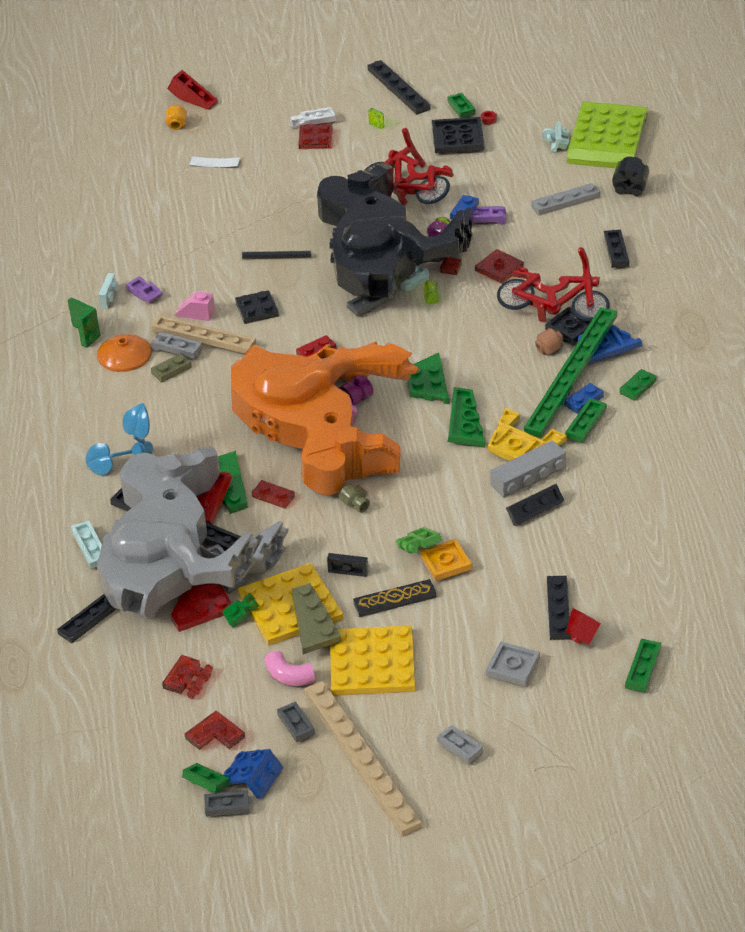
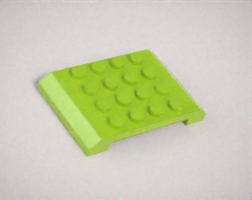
M582 101L568 148L567 164L616 168L617 163L622 161L623 158L636 157L644 122H646L648 116V107Z

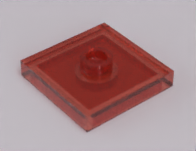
M496 249L475 265V271L503 284L513 276V270L524 267V261Z

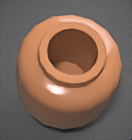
M549 328L536 337L535 345L541 354L551 355L562 347L561 341H563V337L559 331L556 332L554 329Z

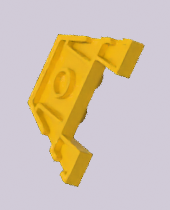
M505 408L503 416L498 422V427L488 444V452L511 461L551 440L559 446L567 441V435L552 429L542 439L536 438L514 428L513 426L520 420V414Z

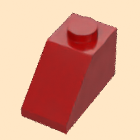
M573 608L566 632L572 635L570 639L581 645L584 642L589 645L601 623Z

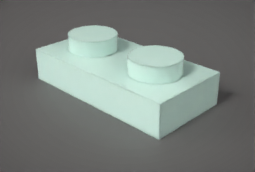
M114 273L107 274L99 292L101 309H108L110 302H113L114 292L118 290V281H116Z

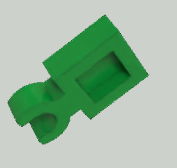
M251 593L247 594L242 602L237 599L222 611L232 628L249 617L247 613L249 610L258 608L259 604L254 600L255 597Z

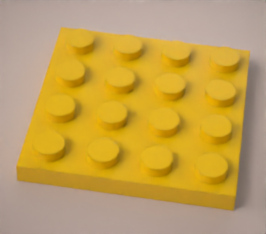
M312 563L237 588L238 595L242 601L247 594L251 593L255 597L254 600L259 604L258 608L248 612L268 646L300 635L292 596L293 588L311 583L333 623L343 620L342 611Z
M412 625L337 629L341 635V642L330 645L331 693L333 696L415 692Z

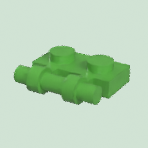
M422 527L407 533L405 537L398 538L396 544L400 549L412 554L418 552V547L432 548L436 546V543L441 542L442 539L440 533L427 527Z

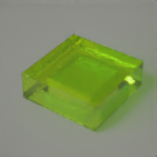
M370 108L368 110L369 124L379 129L384 128V113Z

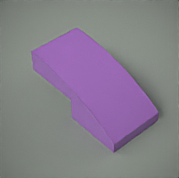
M140 276L126 284V289L148 303L163 295V292L152 282L147 283Z

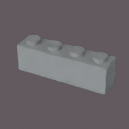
M551 440L490 470V485L504 498L566 467V452Z

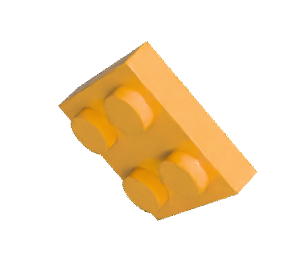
M456 539L437 544L432 548L419 550L422 561L435 581L472 570V563Z

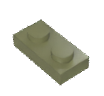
M180 353L152 367L151 374L162 383L192 368L191 362Z

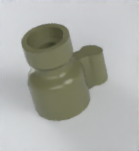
M347 484L339 493V500L349 507L354 506L360 513L365 512L370 505V501L365 498L367 491L359 485L354 487L351 484Z

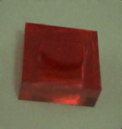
M451 257L443 259L440 273L457 275L462 265V259Z

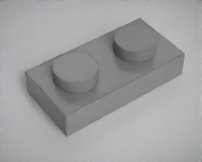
M453 725L437 736V743L467 764H470L483 753L482 745Z

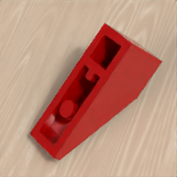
M183 70L172 78L167 88L180 100L207 110L218 102L216 97Z

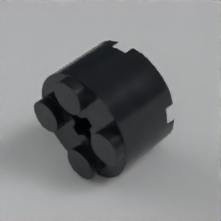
M625 157L622 161H619L612 178L615 192L618 194L625 193L640 196L645 189L650 172L647 164L645 166L642 160L636 157Z

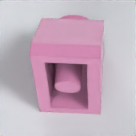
M194 292L180 304L176 316L210 321L215 311L213 293Z

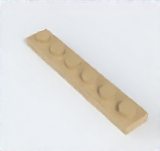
M159 315L151 325L154 332H164L244 354L250 347L256 345V338L162 315Z

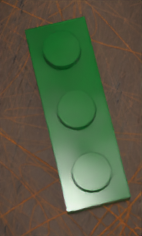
M589 398L566 430L565 435H567V438L583 443L607 409V403Z
M641 638L625 682L626 689L646 693L661 650V642Z

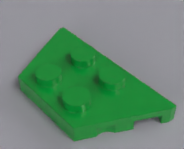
M436 353L414 363L419 370L415 374H409L411 378L407 383L410 397L423 398L428 401H433L436 398L443 400V404H449V395L440 354Z

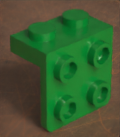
M71 297L68 299L71 322L73 327L78 328L81 346L87 348L101 337L96 308Z

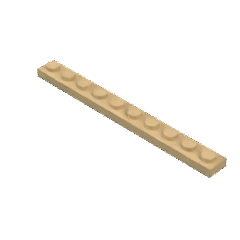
M321 681L304 688L306 697L401 836L403 837L421 829V821L325 683Z

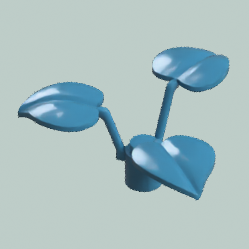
M144 403L131 408L123 416L122 423L125 432L133 435V439L138 441L133 445L132 450L110 454L109 446L104 443L95 444L88 450L86 464L95 474L105 475L111 471L113 467L111 457L131 453L134 455L138 453L152 454V443L143 439L148 435L150 429L149 416Z

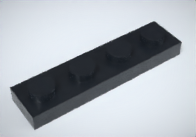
M567 575L547 576L550 640H571V635L566 632L570 618Z

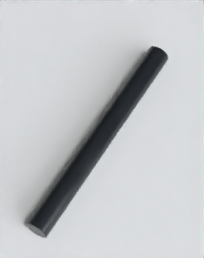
M311 251L242 252V259L311 258Z

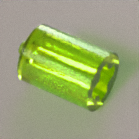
M434 280L426 281L423 285L424 300L428 304H435L439 301L438 283Z

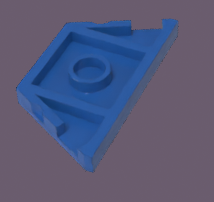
M612 324L588 364L642 347V340L640 338L636 340L631 338L630 333L620 330ZM583 334L578 336V341L580 340Z

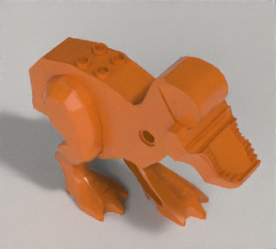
M376 341L352 349L344 347L333 349L330 348V344H326L317 353L308 357L269 352L254 345L245 352V356L241 360H237L231 366L232 411L254 433L265 435L271 442L276 441L280 444L303 449L301 454V479L303 483L319 494L333 495L340 492L345 486V481L350 479L362 478L363 480L364 477L371 474H379L380 476L389 475L390 473L393 475L394 472L398 474L400 472L401 448L391 438L383 433L368 434L357 427H352L350 396L334 386L335 382L338 379L351 382L352 379L359 375L368 377L370 374L408 381L411 378L409 374H415L419 368L409 361L408 358L412 355L411 352L395 344L377 345Z

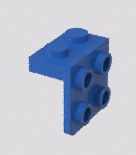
M271 749L242 751L235 756L231 766L225 770L224 776L230 778L229 784L246 783L256 798H263L284 767Z

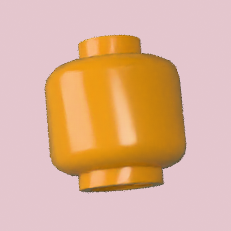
M178 105L169 107L166 110L165 119L167 126L174 130L184 127L186 124V110Z

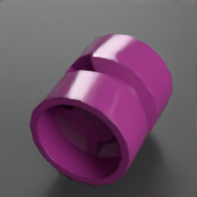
M359 375L352 379L351 382H347L339 387V389L349 394L352 405H357L361 400L363 401L373 396L374 393L371 382L364 375Z

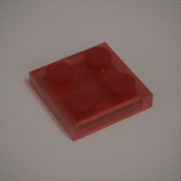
M332 124L300 125L299 149H331Z

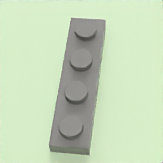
M593 183L585 184L584 186L531 201V207L538 215H543L599 198L600 191Z

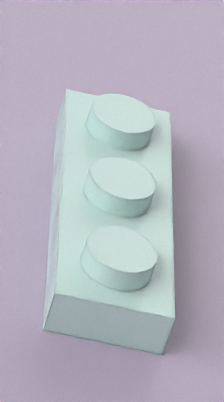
M90 521L71 526V531L90 569L97 567L102 544Z

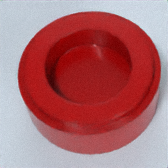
M484 111L481 113V122L483 124L492 125L496 123L497 114L495 112Z

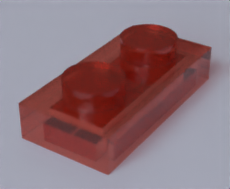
M261 480L252 490V497L286 509L295 498V491Z

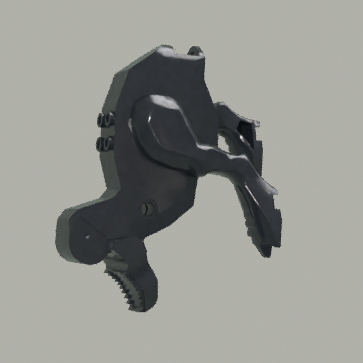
M387 163L374 165L375 167L367 171L358 170V172L347 175L348 179L342 176L324 178L319 183L317 191L318 215L323 223L337 226V228H333V238H330L329 248L333 252L331 253L330 261L334 264L338 286L354 296L395 298L397 287L415 272L417 265L428 262H440L447 257L459 258V253L467 252V248L470 247L473 234L472 208L467 207L465 210H459L446 226V229L439 235L434 237L424 236L411 222L407 221L406 207L391 198L394 190L393 167Z

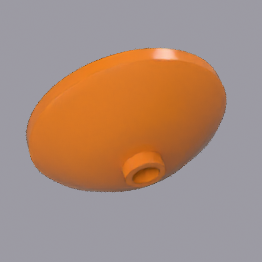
M120 334L102 343L98 349L97 357L99 363L104 368L115 372H127L138 369L148 362L151 357V347L147 340L138 335Z

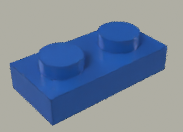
M463 195L451 211L450 219L452 220L459 210H465L467 207L472 208V215L479 205V198Z
M589 383L565 399L564 406L578 414L589 398L598 401L604 397V391Z

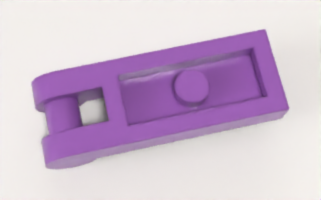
M503 206L477 207L472 213V223L497 222L502 225L507 221L506 208Z

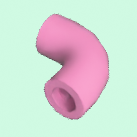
M273 651L265 656L264 662L268 672L280 683L289 686H304L315 683V674L311 663L290 665L286 662L283 653L280 651Z

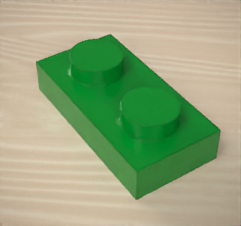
M463 93L447 96L448 103L460 118L475 115V108Z
M640 369L620 387V394L635 401L656 382L657 376Z
M198 763L183 769L182 778L212 793H217L229 786L230 778Z

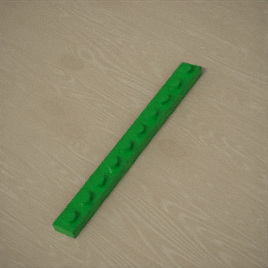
M603 307L599 308L524 426L525 433L542 438L616 320L617 311Z

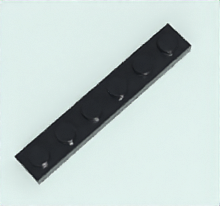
M382 60L367 65L368 71L416 115L430 110V104Z

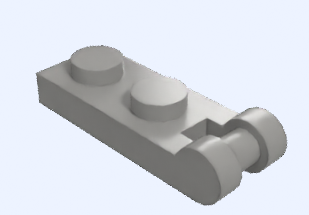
M159 332L156 339L150 343V347L154 351L163 350L174 354L181 353L193 359L203 348L202 342L164 332Z

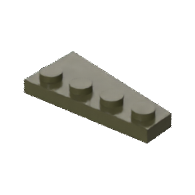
M311 583L293 588L292 596L303 654L341 642L340 633Z

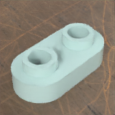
M421 266L416 267L415 272L398 286L399 289L410 291L429 280L428 269Z

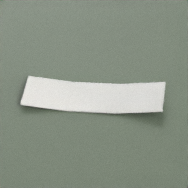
M192 156L189 165L232 167L238 166L240 157L223 159Z

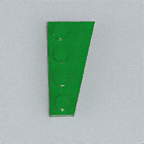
M454 387L447 442L485 448L486 440L483 437V429L480 426V417L476 410L477 405L472 389Z
M236 450L218 456L219 471L229 472L232 475V480L222 501L230 514L248 508Z

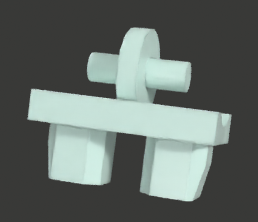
M556 122L555 130L552 128L543 130L542 138L545 141L551 142L552 152L556 153L558 148L566 150L569 144V139H567L569 130L562 128L561 122Z

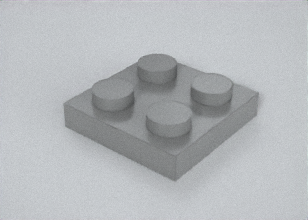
M500 642L486 669V676L526 686L540 658V652Z

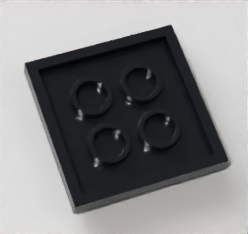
M481 117L432 120L435 154L484 150Z

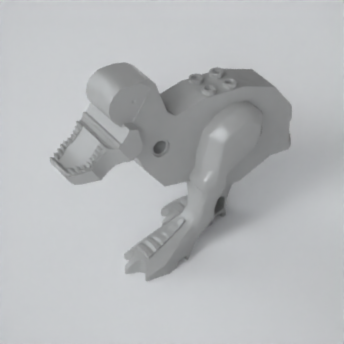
M209 446L206 449H195V452L189 454L178 453L177 455L170 454V456L157 457L150 453H138L130 457L120 471L124 502L131 509L123 514L119 520H115L110 533H106L103 537V544L97 562L101 590L113 608L125 612H133L146 619H153L162 605L188 591L193 585L214 583L233 588L235 586V579L242 580L246 574L265 573V567H273L285 551L286 547L283 546V542L289 529L282 527L283 522L278 521L254 538H252L253 534L250 532L244 534L222 554L213 553L202 546L207 536L205 513L196 496L209 491L219 477L217 451Z

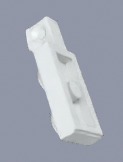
M332 107L304 111L300 115L290 117L292 128L336 121V115Z

